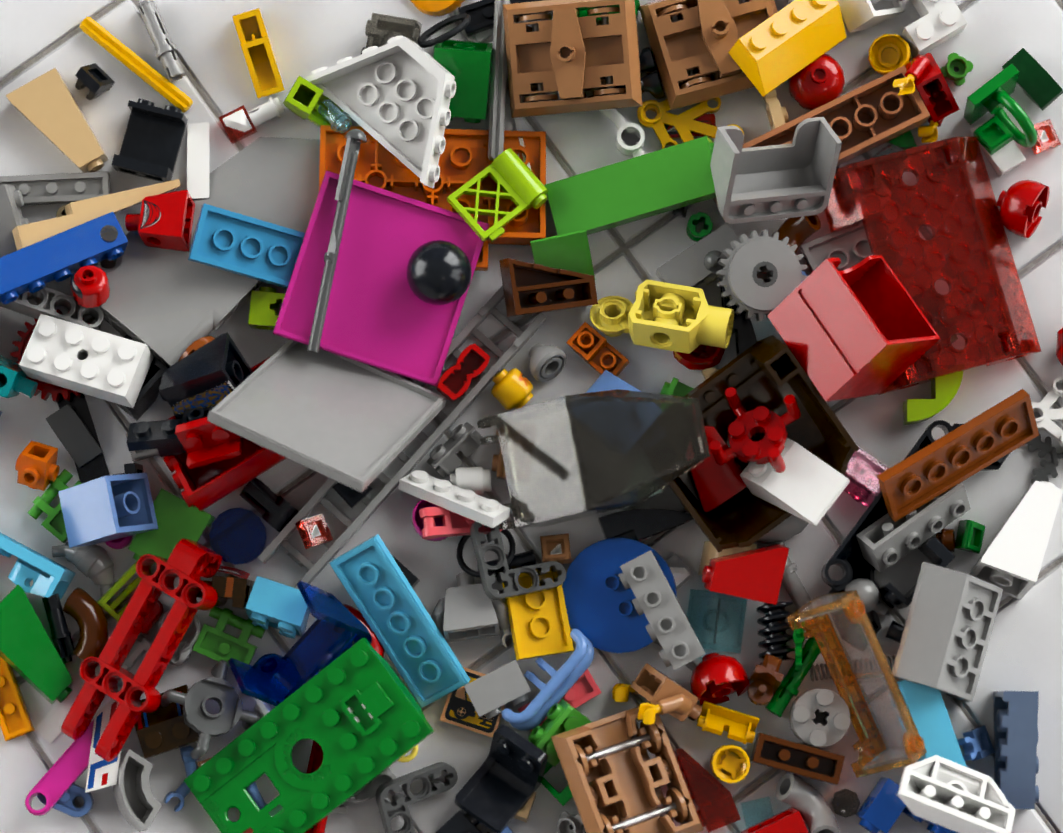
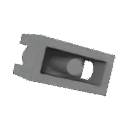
M516 660L464 685L478 716L485 715L487 720L502 713L501 706L509 702L514 707L528 700L526 694L531 692Z

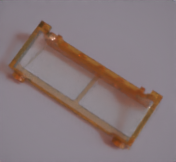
M856 590L816 597L787 616L792 631L801 628L806 631L803 633L805 639L815 637L836 688L849 708L850 719L859 738V741L852 745L854 751L859 750V758L857 762L851 764L857 778L914 764L927 753L924 741L918 733L866 614L864 603L860 600Z

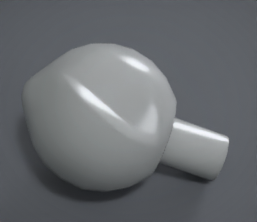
M858 578L847 584L844 599L851 610L857 613H867L873 610L880 616L886 614L888 607L879 601V590L874 582L869 579Z

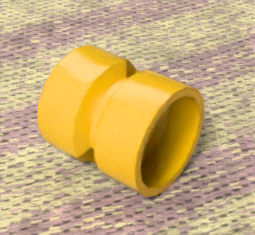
M731 744L722 745L712 753L710 769L719 780L727 783H736L744 779L748 774L750 759L741 747Z

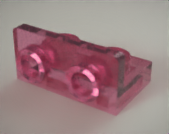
M858 447V451L854 452L847 465L848 469L844 476L849 479L850 483L844 491L851 495L855 501L869 507L881 491L877 476L889 468Z

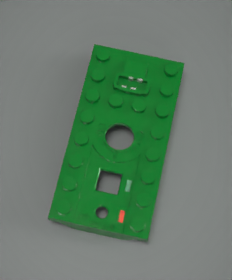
M362 638L184 779V782L221 833H306L435 731L427 722L419 704L388 662L374 650L366 638ZM303 739L316 741L323 751L322 765L313 773L299 771L292 762L293 747ZM266 774L280 795L260 809L246 788ZM232 807L240 811V818L236 822L231 821L227 815L228 810Z

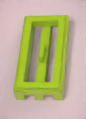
M137 561L97 601L117 622L129 601L118 613L114 609L135 589L142 579L137 576L110 605L107 604V601L136 573Z

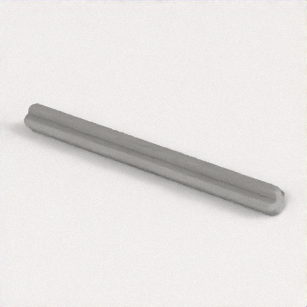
M495 0L488 137V159L490 161H494L504 151L507 56L503 4H510V0Z

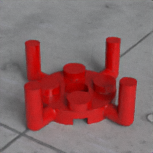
M733 387L727 388L725 395L737 419L728 427V439L731 447L724 451L718 440H713L709 444L716 463L724 465L737 457L745 463L747 461L756 462V464L769 462L777 473H783L786 465L781 453L785 448L784 444L787 438L786 426L801 416L795 396L789 394L784 397V403L788 412L779 416L764 406L746 411L741 404L736 389ZM755 433H765V437L762 440H751Z

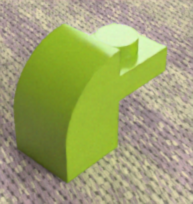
M300 76L296 79L283 102L290 111L319 127L320 125L335 126L343 113L341 108L322 94L324 90Z

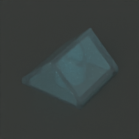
M690 589L687 618L703 649L741 654L747 604L746 598L708 590Z

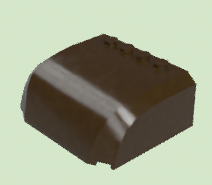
M773 335L756 342L663 411L637 441L639 447L718 552L733 547L742 548L750 546L792 515L753 495L747 486L708 512L703 510L685 454L694 426H714L727 446L731 447L728 439V427L737 417L732 411L725 395L727 388L733 387L736 389L741 404L746 411L764 406L779 416L788 412L784 403V397L789 394L794 395L801 416L786 426L787 438L804 447L842 475H845L852 455L859 449L788 346ZM757 432L751 437V440L760 441L765 437V433ZM735 457V460L743 470L750 463L749 461L747 463L742 462Z

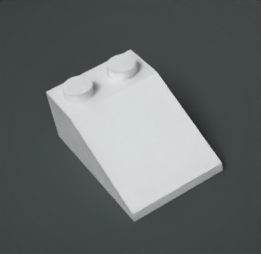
M786 438L785 448L781 453L786 465L783 473H777L769 462L765 464L750 462L740 474V477L753 495L816 526L850 481L804 447Z

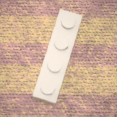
M415 470L399 480V490L488 527L494 528L509 518L510 508L499 504L497 500L479 496L472 490L452 485L451 482L430 476L425 471Z

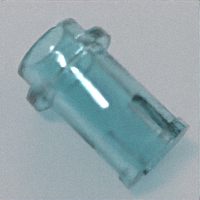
M330 99L323 101L322 103L329 110L327 111L323 106L319 105L318 113L331 124V129L339 133L348 131L352 125L350 115L342 112Z

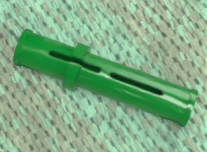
M811 634L809 635L807 642L802 648V671H796L794 661L768 705H766L765 708L780 718L782 717L792 697L798 695L799 691L797 689L821 650L825 647L826 644L822 640Z

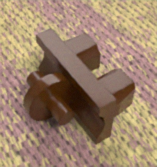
M766 654L763 662L760 665L756 664L748 678L750 686L748 687L747 695L755 705L767 704L781 684L784 674L778 671L782 659Z

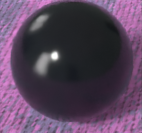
M434 240L418 247L408 261V284L419 299L429 304L446 305L456 301L466 292L471 281L472 271L467 255L460 247L448 241Z

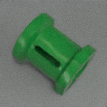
M703 212L692 215L688 220L686 228L688 237L694 242H698L709 235L713 229L711 217ZM702 222L704 223V229L698 233L695 231V225Z

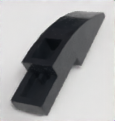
M214 407L184 409L182 419L130 423L126 442L129 451L158 449L160 457L187 453L175 434L176 425L208 417V412Z

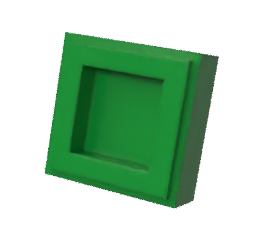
M994 116L973 131V136L990 155H993L1014 140L1013 133L997 116Z

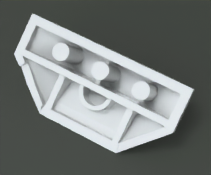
M934 755L906 766L897 794L913 815L955 832L1011 833L1016 810L1007 802L1004 794L992 778L940 756Z

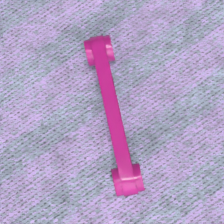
M94 719L89 724L85 733L71 744L26 796L25 806L31 814L35 816L47 814L88 768ZM37 795H44L46 797V805L41 810H34L31 805L32 799Z

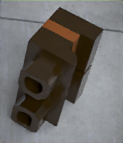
M213 575L212 581L202 580L216 590L217 602L215 606H223L227 603L228 599H232V607L245 609L255 582L249 579ZM200 590V591L197 593V596H196L197 598H201V599H202V597H203V592H202V590Z

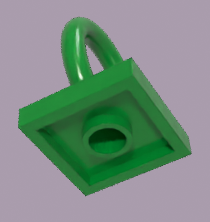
M1010 64L967 97L963 117L971 125L989 111L992 115L997 116L1013 133L1016 143L1023 147L1031 148L1037 143V132L1026 112L1009 96L1015 91L1019 70L1013 64ZM1003 107L1007 108L1015 117L1024 133L1013 124Z

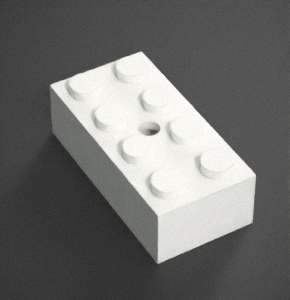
M40 314L19 366L29 378L134 408L154 356L146 344Z

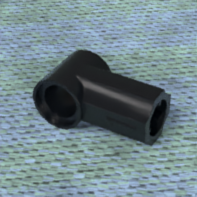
M257 478L249 481L239 494L262 514L261 517L279 533L299 512L283 497L277 496Z

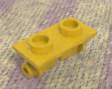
M704 701L702 712L697 719V726L702 728L701 731H708L720 736L723 731L728 732L727 738L746 745L747 742L753 743L755 730L760 718Z

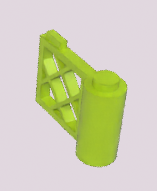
M509 148L498 155L488 167L449 195L447 201L483 242L487 239L493 242L505 233L503 227L523 211L532 207L534 209L541 207L548 199L546 196L548 189L519 156ZM489 175L497 184L496 192L480 190V181ZM463 194L475 195V208L463 207L457 199ZM479 196L496 198L495 210L479 209ZM499 198L511 199L517 207L511 212L498 211ZM478 215L494 216V225L484 231L477 223Z

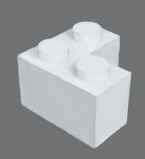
M910 0L921 18L906 26L901 37L909 44L912 56L916 57L924 55L963 32L968 22L954 0Z

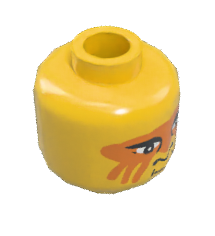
M503 368L492 379L495 384L491 389V393L507 410L515 408L518 411L533 397L531 393L533 384L517 368L510 369L508 372Z

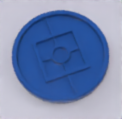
M629 538L605 539L585 548L570 564L562 585L569 624L572 629L580 630L590 640L594 648L611 653H627L640 650L654 642L645 627L650 624L645 614L639 616L632 603V600L636 598L632 589L626 590L618 574L622 573L621 565L651 550L677 598L676 582L670 567L663 557L650 546Z

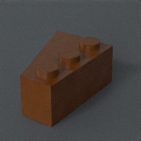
M511 258L499 260L507 317L598 304L593 275L517 261Z

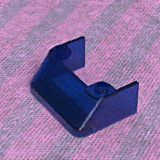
M301 580L297 583V586L311 615L317 618V620L284 657L274 653L265 654L253 666L233 658L228 661L243 694L274 706L279 705L360 639L366 638L370 644L372 643V636L367 627L333 594Z

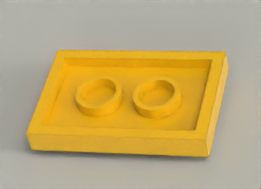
M550 568L549 572L539 575V581L545 578H552L554 582L558 574L557 572H552ZM521 573L518 577V582L521 587L530 588L532 579L528 574ZM562 584L553 589L505 599L508 606L516 661L574 651Z

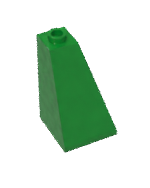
M17 585L0 602V657L48 702L53 704L58 700L62 703L73 691L70 688L73 679L24 590Z

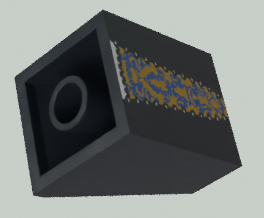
M227 332L163 371L159 393L161 398L167 401L173 409L175 418L182 419L184 409L215 407L250 376L253 371Z

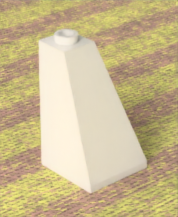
M1035 481L968 575L1003 589L1002 594L1021 600L1037 581L1063 490L1056 488L1054 484L1047 481Z

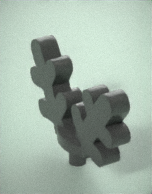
M1039 434V436L1026 443L1030 445L1028 451L1041 450L1038 453L1040 458L1049 453L1051 455V462L1041 460L1040 466L1044 468L1042 470L1033 469L1032 473L1036 476L1031 480L1032 485L1035 481L1049 482L1047 476L1051 474L1052 478H1056L1058 476L1056 470L1058 459L1063 458V453H1056V448L1052 447L1051 437H1046L1044 443L1041 441V435Z

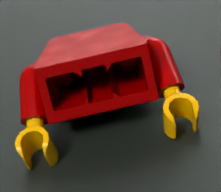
M927 53L914 57L905 66L907 70L905 78L893 81V87H899L898 96L912 94L916 87L930 114L928 119L929 126H920L918 128V136L922 137V143L937 141V127L941 126L946 116L960 110L932 54Z

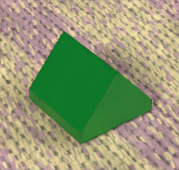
M960 520L955 540V549L979 554L985 526L972 520Z

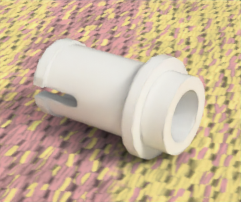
M270 97V101L247 111L255 127L276 116L278 118L282 117L281 114L285 112V109L278 97L274 99Z

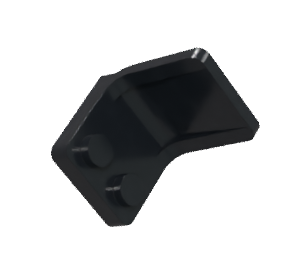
M501 724L494 732L488 757L457 793L455 804L494 833H501L541 785L548 760L547 754L508 726Z

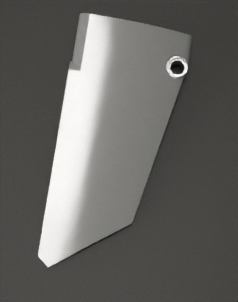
M259 137L209 174V198L192 199L195 203L189 251L148 247L142 241L138 231H130L126 234L128 244L124 254L114 260L116 265L110 269L102 267L100 264L102 261H99L97 265L106 273L110 288L109 298L104 304L99 306L104 314L103 319L123 337L128 334L136 342L146 344L153 356L168 368L176 364L184 351L193 342L206 337L212 330H217L251 295V292L255 291L263 283L260 280L188 260L202 205L205 203L306 233L319 193L320 140Z

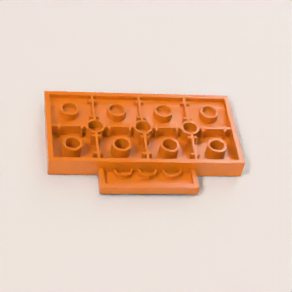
M320 125L319 190L326 170L340 175L347 140L345 136L352 129L363 131L367 138V143H361L354 180L455 213L457 212L448 203L447 197L493 162L488 159L489 130L445 129V150L443 154H440L438 163L440 166V177L435 182L433 189L421 183L418 176L361 126ZM505 130L504 151L511 148L516 154H519V158L524 162L523 153L526 158L524 163L526 165L530 163L532 172L545 186L546 132ZM519 138H523L525 147L520 145ZM489 175L480 181V190L496 192L497 184ZM463 194L457 199L463 207L475 208V195ZM479 196L478 208L495 210L496 198ZM499 198L498 211L511 212L513 208L517 207L511 202V199ZM546 202L538 209L532 207L523 211L503 227L505 233L493 242L489 239L484 241L475 271H488V244L531 245L530 241L546 238ZM478 215L477 220L488 223V229L494 225V216Z

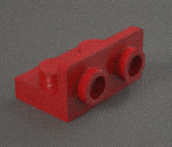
M208 417L176 425L175 430L176 436L187 452L186 465L189 469L206 466L210 463L232 459L241 455L244 438L207 421Z

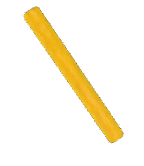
M86 17L82 21L80 28L84 33L174 106L181 109L182 112L189 110L193 104L191 98L91 17Z

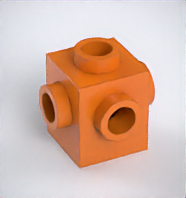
M31 440L16 461L15 470L18 471L17 483L44 491L50 484V481L54 482L59 474L60 467L56 465L58 448Z

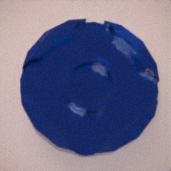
M243 508L228 509L219 514L212 523L209 533L210 545L213 551L222 557L224 562L234 565L248 564L257 559L265 549L267 540L266 527L261 518L251 510Z

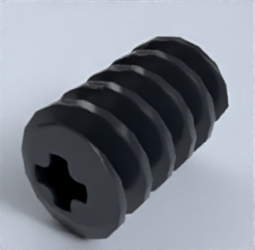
M777 602V605L764 603V605L756 608L758 613L765 615L759 618L757 623L766 627L757 631L759 636L766 638V640L758 643L759 647L767 649V651L759 654L760 659H764L766 654H770L782 659V661L795 660L787 656L788 653L795 651V647L787 645L788 641L793 640V635L786 633L787 630L794 627V624L785 621V619L793 616L792 612L785 610V607L792 605L793 602Z

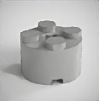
M823 688L811 689L801 693L793 701L789 714V724L794 735L801 742L815 747H827L839 742L847 733L851 723L850 711L845 700L836 692ZM816 710L819 713L824 712L826 714L823 718L825 722L823 725L813 722V719L816 718L814 713Z

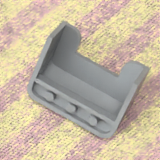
M824 117L808 118L800 122L795 129L793 142L790 144L742 148L744 134L739 127H717L710 167L718 210L726 223L738 224L811 216L825 210L829 203L842 142Z

